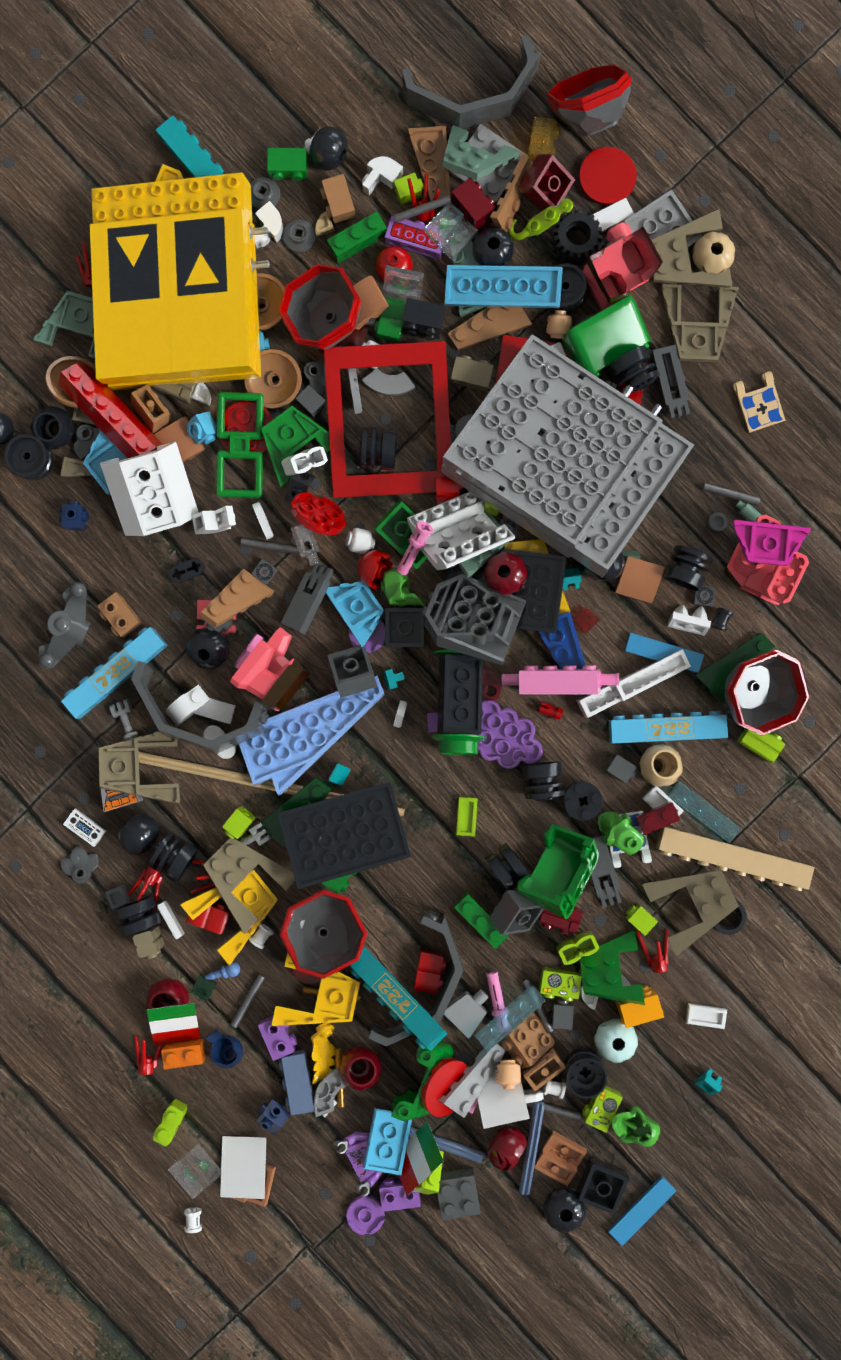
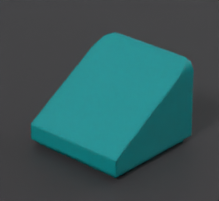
M337 763L329 777V781L343 785L351 769L341 763Z

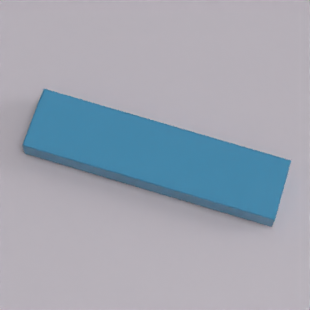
M633 633L629 634L625 647V652L655 661L683 649L691 666L685 670L699 673L704 654Z
M661 1175L608 1229V1232L623 1246L676 1192V1189Z

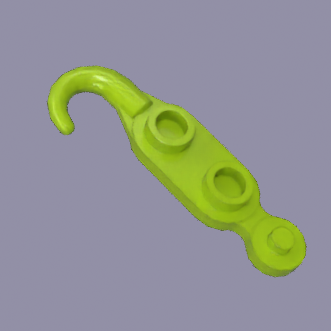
M565 198L561 200L557 207L550 206L530 219L520 233L514 232V225L517 223V219H514L512 228L508 230L509 235L514 240H523L526 237L541 234L556 224L562 213L570 212L573 208V202Z

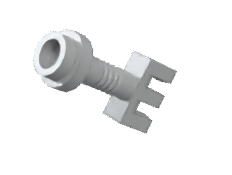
M125 699L123 700L125 708L121 701L116 703L118 711L114 704L110 705L109 708L113 718L120 717L126 734L123 736V740L128 741L137 738L138 732H133L128 720L127 713L133 710L129 700Z
M259 822L249 829L251 835L239 842L247 846L256 841L260 846L270 840L271 837L267 835L262 838V835L267 831L264 828L258 832L257 829L263 826Z

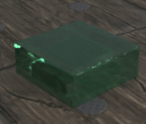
M200 974L191 993L208 1001L217 982L208 980Z

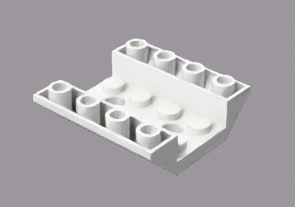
M176 441L157 446L156 451L121 461L118 457L100 462L125 536H145L177 527L191 520L192 515L199 513ZM143 470L150 473V477L146 480L139 477V473ZM154 507H159L162 509V514L154 516L151 510Z
M471 492L407 518L413 534L416 531V524L420 521L432 526L433 532L427 537L425 547L420 550L436 570L447 569L515 539V535L505 524L497 527L484 513V501Z

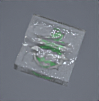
M449 203L424 228V231L453 260L473 239L478 230L463 218L464 214L459 209Z
M386 265L382 289L384 298L388 297L405 302L407 298L421 300L424 273Z
M199 1143L168 1168V1171L192 1199L207 1186L209 1187L221 1175V1169Z

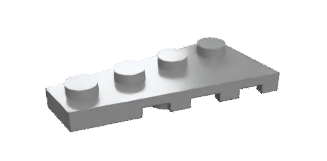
M491 1040L477 1055L474 1065L467 1067L463 1071L464 1076L458 1083L454 1082L449 1087L451 1091L446 1097L442 1095L439 1101L465 1118L506 1050Z

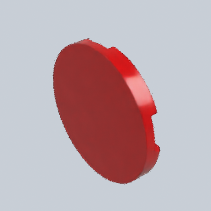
M602 147L592 151L584 159L580 168L579 184L581 190L589 200L604 204L605 206H611L627 198L636 183L637 173L634 162L628 154L618 148Z
M241 401L230 405L225 410V431L256 432V402ZM265 407L263 413V426L273 419L272 415ZM264 437L261 440H250V451H257L262 454L267 452L268 449ZM220 439L223 447L230 451V439Z
M303 492L297 494L291 503L290 509L296 520L316 533L337 535L343 531L346 525L343 510L325 496L322 499L313 496L311 492Z
M448 1058L432 1068L430 1071L431 1075L421 1091L422 1105L430 1114L436 1117H443L453 1112L452 1109L440 1102L439 1099L442 1095L446 1097L451 1091L449 1087L454 1082L458 1083L464 1076L463 1071L467 1068L465 1063L454 1058Z

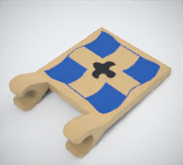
M771 371L765 372L761 376L766 386L764 388L745 394V387L742 381L733 384L748 433L786 421Z

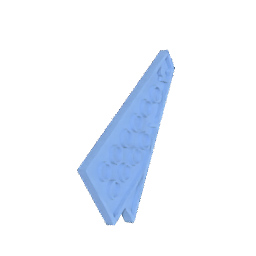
M375 676L378 687L340 698L337 691L268 718L266 724L263 725L267 732L239 744L253 785L256 786L272 779L277 795H281L385 695L378 676Z

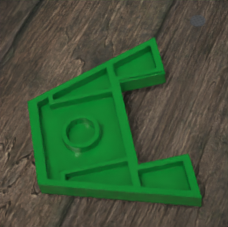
M292 405L261 428L280 487L293 476L285 474L281 464L283 459L291 456L313 438L324 448L326 453L330 451L329 432Z
M635 930L599 946V949L594 954L580 958L585 995L645 1006L642 984L623 986L619 953L638 950Z

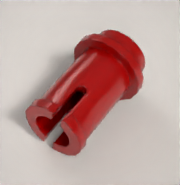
M543 701L538 713L554 718V721L556 719L560 721L564 710L560 706L558 708Z

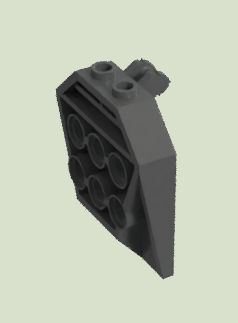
M464 574L438 583L435 591L432 590L430 592V603L428 606L425 605L422 617H425V627L436 646L503 665L526 600L512 594L501 595L492 591L486 583L467 577Z

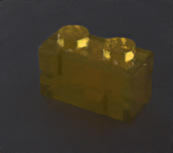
M534 117L528 156L532 162H534L537 155L553 154L555 157L556 146H553V141L558 139L559 128L556 127L557 121L555 119Z

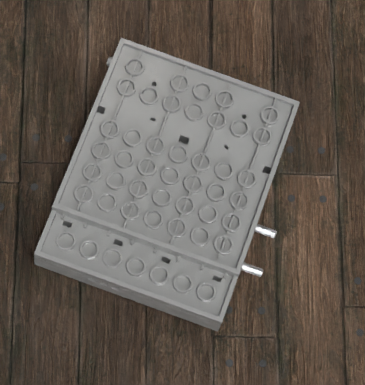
M532 334L444 454L441 473L484 502L486 501L497 508L499 512L567 558L571 556L603 578L688 456L694 444L662 424L663 420L657 417L662 408L659 404H656L651 412L628 398L633 390L629 385L623 393L619 392Z

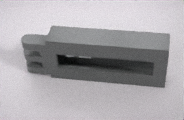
M676 345L652 350L651 357L656 366L654 370H658L660 373L657 382L663 406L668 408L670 419L675 418L674 410H676L677 416L681 417V408H683L685 415H689V396ZM677 386L680 398H676V390L670 391V387Z
M315 563L311 573L305 572L281 621L282 624L304 635L306 634L330 585L329 580L333 574V569L327 568L324 565L321 566L320 563Z
M601 834L591 837L597 846L599 858L590 877L596 896L600 898L604 909L607 908L605 902L607 899L610 906H614L612 899L614 897L617 904L622 902L618 892L621 889L608 847L602 842L604 835ZM607 875L608 880H603L605 889H602L599 877Z

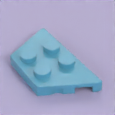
M99 429L100 432L96 440L93 441L90 453L87 454L83 464L105 493L109 495L110 491L100 462L118 457L121 461L127 459V457ZM139 473V477L145 480L143 476Z
M362 581L328 587L326 595L360 646L363 647L385 614L383 608L368 586Z

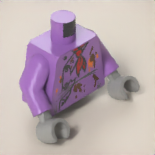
M355 1131L345 1137L343 1141H335L334 1146L341 1144V1148L336 1153L343 1154L346 1152L361 1182L364 1181V1184L356 1186V1191H359L362 1187L364 1188V1192L360 1195L364 1197L369 1194V1188L375 1184L382 1172L362 1168L369 1133Z

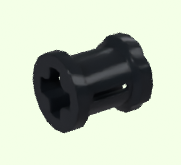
M719 607L716 610L718 612L714 622H711L710 626L726 632L730 617H733L734 613Z

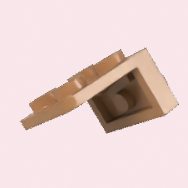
M530 1013L513 1030L502 1032L498 1036L502 1048L509 1053L516 1064L520 1065V1069L531 1067L555 1043L535 1013Z

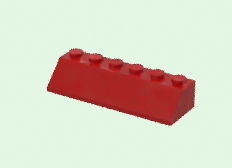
M75 363L61 372L58 386L127 459L156 451L157 446L163 445L106 384L96 379V373L88 365Z

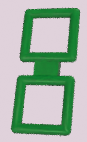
M219 392L217 394V437L220 439H230V451L219 450L217 452L216 494L219 497H262L263 454L257 451H250V440H261L263 438L261 428L263 427L264 396L261 393ZM225 400L256 401V432L225 431ZM224 458L255 459V490L224 489Z

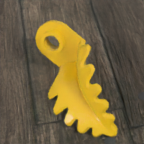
M323 1023L316 1027L317 1033L311 1037L313 1043L311 1057L313 1061H316L313 1067L315 1071L314 1079L312 1080L313 1085L320 1082L332 1070L330 1066L335 1065V1060L332 1058L335 1055V1047L327 1039V1037L333 1034L332 1031L334 1030V1026L330 1023Z

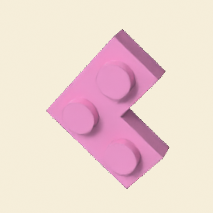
M257 633L254 635L235 662L237 669L240 668L256 645L263 640L262 636Z

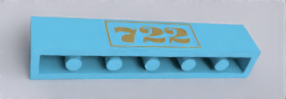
M143 628L134 641L131 639L123 645L124 649L122 651L113 653L105 665L100 664L93 670L94 674L92 676H86L79 682L80 686L75 690L72 688L64 694L65 698L61 702L75 719H81L133 675L138 661L147 664L168 646L154 628Z
M709 711V715L703 716L702 712H690V716H683L682 713H671V717H663V714H652V718H644V715H632L633 719H625V716H613V720H608L610 743L728 738L727 715H721V711Z

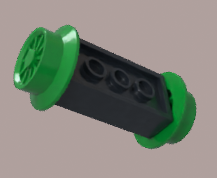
M441 647V649L433 653L439 657L437 734L431 735V738L439 742V754L478 755V743L486 739L485 736H480L482 724L483 660Z

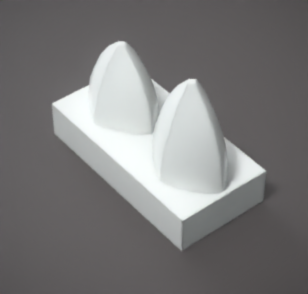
M680 605L671 615L667 627L705 636L710 629L711 621L708 620L702 606L697 608L692 616H689L685 606Z

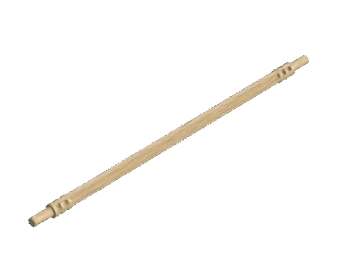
M138 751L139 763L276 791L272 779L254 786L248 774ZM292 784L283 793L295 795L304 786ZM329 792L324 800L341 796L343 794ZM398 808L399 815L404 816L405 809Z

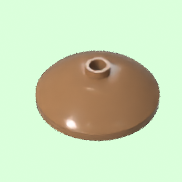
M257 273L259 331L270 329L282 320L279 314V307L285 287L277 278L264 273ZM260 305H265V308L259 309Z
M276 349L264 350L260 352L261 378L244 379L246 390L248 393L263 394L264 407L281 408L291 403L298 395L302 383L301 371L294 358L286 352ZM275 376L279 378L278 383L273 382Z
M76 356L59 358L47 369L46 386L50 394L57 401L70 407L79 408L58 386L60 374L75 363L88 365L96 373L95 365L84 358Z

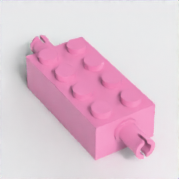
M531 665L524 666V669L520 670L519 674H502V686L519 685V694H599L602 685L619 686V673L602 674L601 669H596V665H584L583 669H577V665L563 666V669H557V665L543 666V669H538V666Z

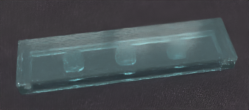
M681 781L676 784L668 795L669 798L728 843L733 840L741 829Z
M534 985L530 986L475 1035V1038L487 1052L490 1051L546 1000Z

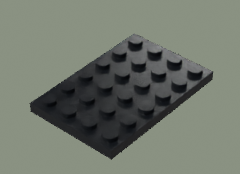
M500 549L496 554L501 552L516 554L524 560L527 569V578L523 587L518 592L512 593V595L526 600L516 629L557 634L567 557ZM488 561L470 577L486 583L484 569ZM459 563L449 567L447 580L461 574L465 575L459 567ZM501 565L498 568V575L501 578H507L510 575V568L507 565Z
M390 782L277 813L298 889L411 857Z

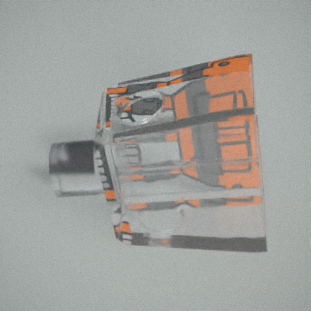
M302 524L292 527L291 531L300 556L306 557L309 567L319 564L316 552H319L320 549L314 531ZM310 542L312 548L309 550L305 549L304 543Z

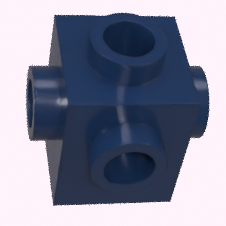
M74 501L68 502V505H62V510L59 511V520L62 521V528L65 530H86V522L89 520V513L86 507L80 505V502Z
M272 1099L268 1104L264 1102L258 1110L260 1115L256 1121L264 1130H268L274 1135L281 1129L291 1113L281 1103Z

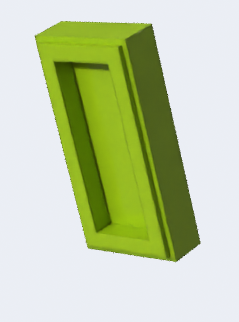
M458 797L457 836L475 837L478 798Z

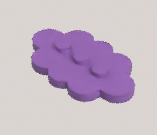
M494 700L482 701L480 736H485L486 739L478 743V750L481 756L488 761L497 759L499 765L507 769L516 767L520 761L526 763L537 762L542 756L543 749L541 743L533 738L535 734L533 722L525 717L518 718L516 711L512 708L501 709Z

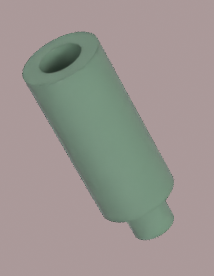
M740 500L735 505L740 510L738 513L747 521L755 522L757 517L762 516L749 503L744 504Z

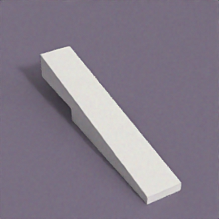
M683 649L619 679V686L607 685L601 688L599 694H588L576 701L583 716L589 718L691 666Z

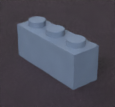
M306 1049L296 1050L291 1054L281 1057L279 1060L280 1071H284L285 1076L282 1079L283 1089L287 1090L288 1094L286 1107L287 1110L290 1109L291 1115L314 1112V1093Z

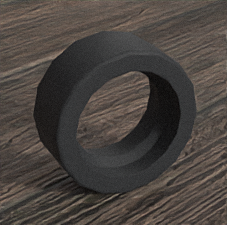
M737 901L739 905L736 908L738 920L734 925L724 927L717 923L713 928L726 935L738 933L743 929L747 919L744 906Z

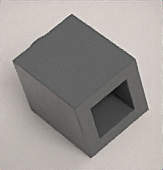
M310 385L306 388L302 387L296 397L297 403L313 418L327 405L326 401Z
M617 754L613 755L604 769L624 783L632 781L636 775V771H634L636 766Z
M562 998L552 1001V1028L572 1030L574 1008L572 1002Z

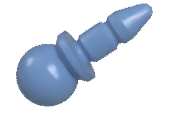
M232 962L231 965H222L221 969L210 972L205 976V979L214 980L220 977L225 979L228 976L236 977L240 973V965L237 962Z

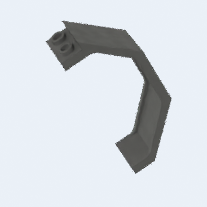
M529 35L522 36L523 44H520L521 53L519 54V59L523 70L512 88L507 93L463 105L456 104L416 86L413 82L410 68L402 69V88L408 106L445 124L454 125L462 129L509 117L538 71L542 51L536 53L535 43L531 42Z
M138 661L131 680L158 730L167 737L217 754L267 732L263 725L266 724L269 714H267V709L264 705L258 702L254 703L248 722L244 727L212 740L169 726L148 689L154 671L146 663Z
M423 910L420 923L445 936L453 961V967L435 1006L427 1010L429 1015L438 1023L441 1022L461 978L463 965L445 912H443L440 918L438 917L439 914L432 910H428V912ZM373 1022L368 1038L388 1046L410 1035L402 1027L404 1023L393 1028H385Z

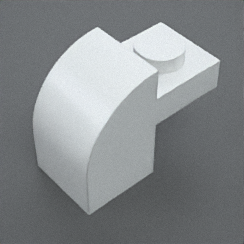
M389 157L372 159L367 164L368 173L362 180L363 192L370 196L380 181L393 189L394 180L401 178L403 175V166Z
M269 201L255 213L258 222L263 227L268 228V234L255 235V247L257 249L266 246L270 242V238H273L277 243L283 234V223L280 213Z
M225 506L215 511H202L192 515L195 535L229 530L231 526L236 525L232 506Z
M197 685L185 695L183 694L175 700L165 712L178 727L190 718L195 711L208 703L210 699L202 688Z

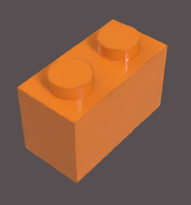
M204 1039L166 1044L161 1050L164 1070L200 1065L206 1059Z

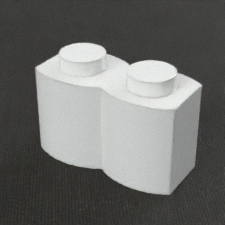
M314 447L304 450L299 454L286 457L282 460L281 464L285 474L291 476L304 473L310 468L322 466L328 459L323 447Z

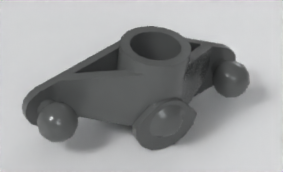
M74 582L62 593L66 603L64 611H56L48 619V629L53 636L50 643L39 647L38 661L43 669H52L75 645L81 647L86 638L91 622L86 620L87 589L81 582Z

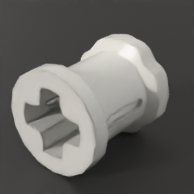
M260 923L258 925L259 929L254 936H250L249 941L256 947L263 949L265 941L274 932L268 926Z
M548 1081L544 1084L543 1095L551 1094L559 1096V1099H563L566 1082Z
M200 1208L185 1209L186 1226L184 1231L186 1233H197L202 1230L200 1225Z

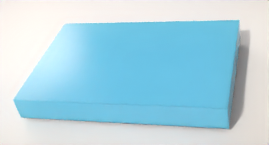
M374 1108L362 1168L401 1175L412 1119L401 1121L391 1117L390 1110Z

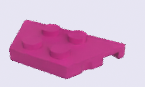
M733 520L732 523L747 562L788 566L794 554L799 550L802 545L801 543L811 530V528L741 520Z

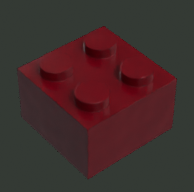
M553 154L537 155L519 188L543 211L550 206L557 207L567 195L575 179Z
M468 178L452 191L451 207L474 235L492 222L490 216L494 211L495 204L489 196L486 197L483 194L482 187L477 181L474 182L471 178Z

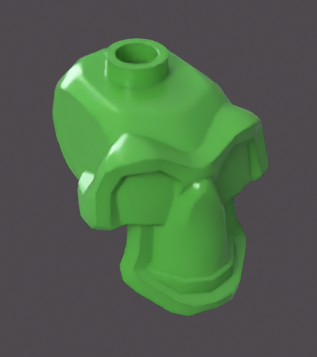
M390 569L384 573L381 589L383 593L385 592L390 605L400 608L426 605L422 597L410 593V582L407 575L400 574L397 569Z
M606 811L598 817L599 830L602 834H605L602 839L604 844L616 846L628 855H633L641 849L645 838L632 826L630 816L626 813L619 817L617 812Z
M634 1106L629 1112L616 1114L612 1119V1128L617 1136L620 1137V1141L624 1143L635 1142L645 1147H651L659 1138L660 1125L646 1116L637 1106Z

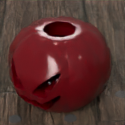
M501 552L493 555L488 560L484 569V577L487 586L492 591L501 595H510L518 592L523 587L527 578V569L524 560L520 556L511 552ZM501 565H507L510 568V575L507 578H501L498 575V568Z
M163 978L150 986L146 997L147 1008L155 1009L188 1004L189 992L179 980ZM166 994L171 995L175 1000H168Z
M357 1046L346 1051L339 1064V1075L343 1083L347 1087L358 1091H365L373 1087L377 1083L381 1072V1062L377 1054L372 1049L363 1046ZM362 1059L365 1062V1067L361 1071H355L352 1068V1064L356 1060Z
M504 1126L499 1129L488 1148V1158L492 1165L503 1171L513 1170L527 1146L525 1135L513 1126Z

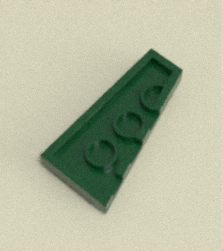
M759 633L694 676L723 702L725 700L727 677L734 667L747 659L771 651L775 645L762 633Z
M316 776L279 808L260 821L263 826L259 829L265 828L267 831L265 834L270 835L272 839L287 849L277 813L323 801L332 787Z

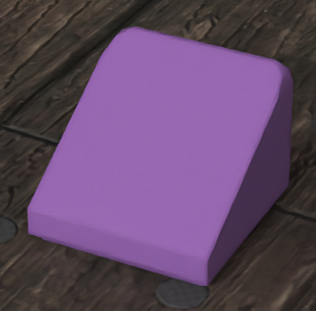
M427 713L428 732H437L438 713Z

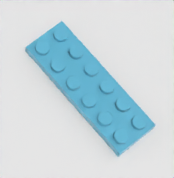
M447 265L445 305L560 308L563 268Z

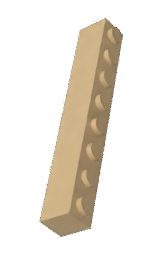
M669 827L660 829L656 848L661 850L660 854L672 856V853L677 854L679 859L690 861L691 858L696 859L698 864L709 866V863L716 865V869L727 871L728 868L733 869L735 874L746 876L747 873L752 874L754 879L765 881V878L772 880V884L783 886L784 883L789 884L791 889L802 891V888L809 890L815 868L804 863Z

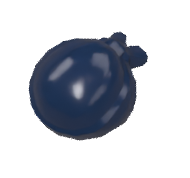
M215 1030L213 1035L209 1034L206 1037L208 1041L213 1043L210 1047V1059L213 1063L222 1068H232L240 1063L243 1056V1047L236 1037L220 1034L218 1030Z

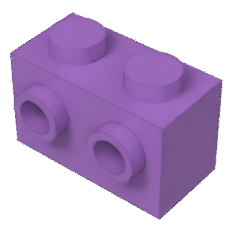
M272 1015L261 1020L258 1027L271 1058L275 1061L295 1052L297 1040L294 1034H290L288 1029L290 1025L271 1026L274 1016Z
M386 1178L380 1182L379 1191L382 1212L421 1207L420 1193L412 1191L406 1196L400 1179Z

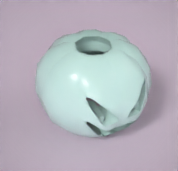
M611 1019L599 1025L594 1042L598 1053L604 1059L614 1063H621L634 1055L638 1046V1037L633 1026L626 1028L620 1019ZM616 1038H621L625 1042L619 1049L612 1047V1042Z

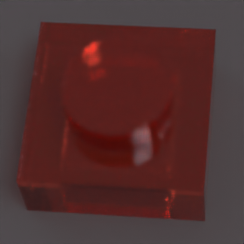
M587 607L573 619V622L585 634L599 621Z

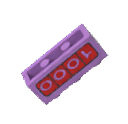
M391 215L385 235V244L399 246L405 250L440 260L445 243L441 244L442 240L437 233L440 227L433 226L432 228L425 226V223L421 221L412 222L407 219L396 223L394 216Z

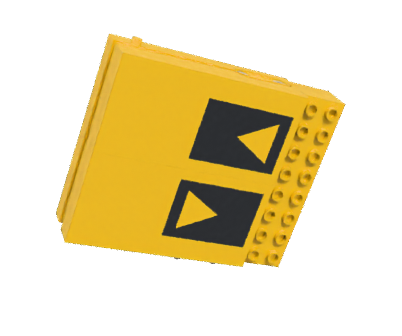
M243 172L91 189L93 224H90L96 379L103 384H108V387L114 391L137 389L147 384L149 387H152V385L206 383L261 378L256 269L269 268L270 262L268 260L256 262L255 235L268 234V228H255L252 223L251 185Z

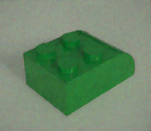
M398 500L372 528L403 557L410 544L409 538L413 534L407 518L415 514L402 501ZM421 550L412 564V567L415 569L427 559Z

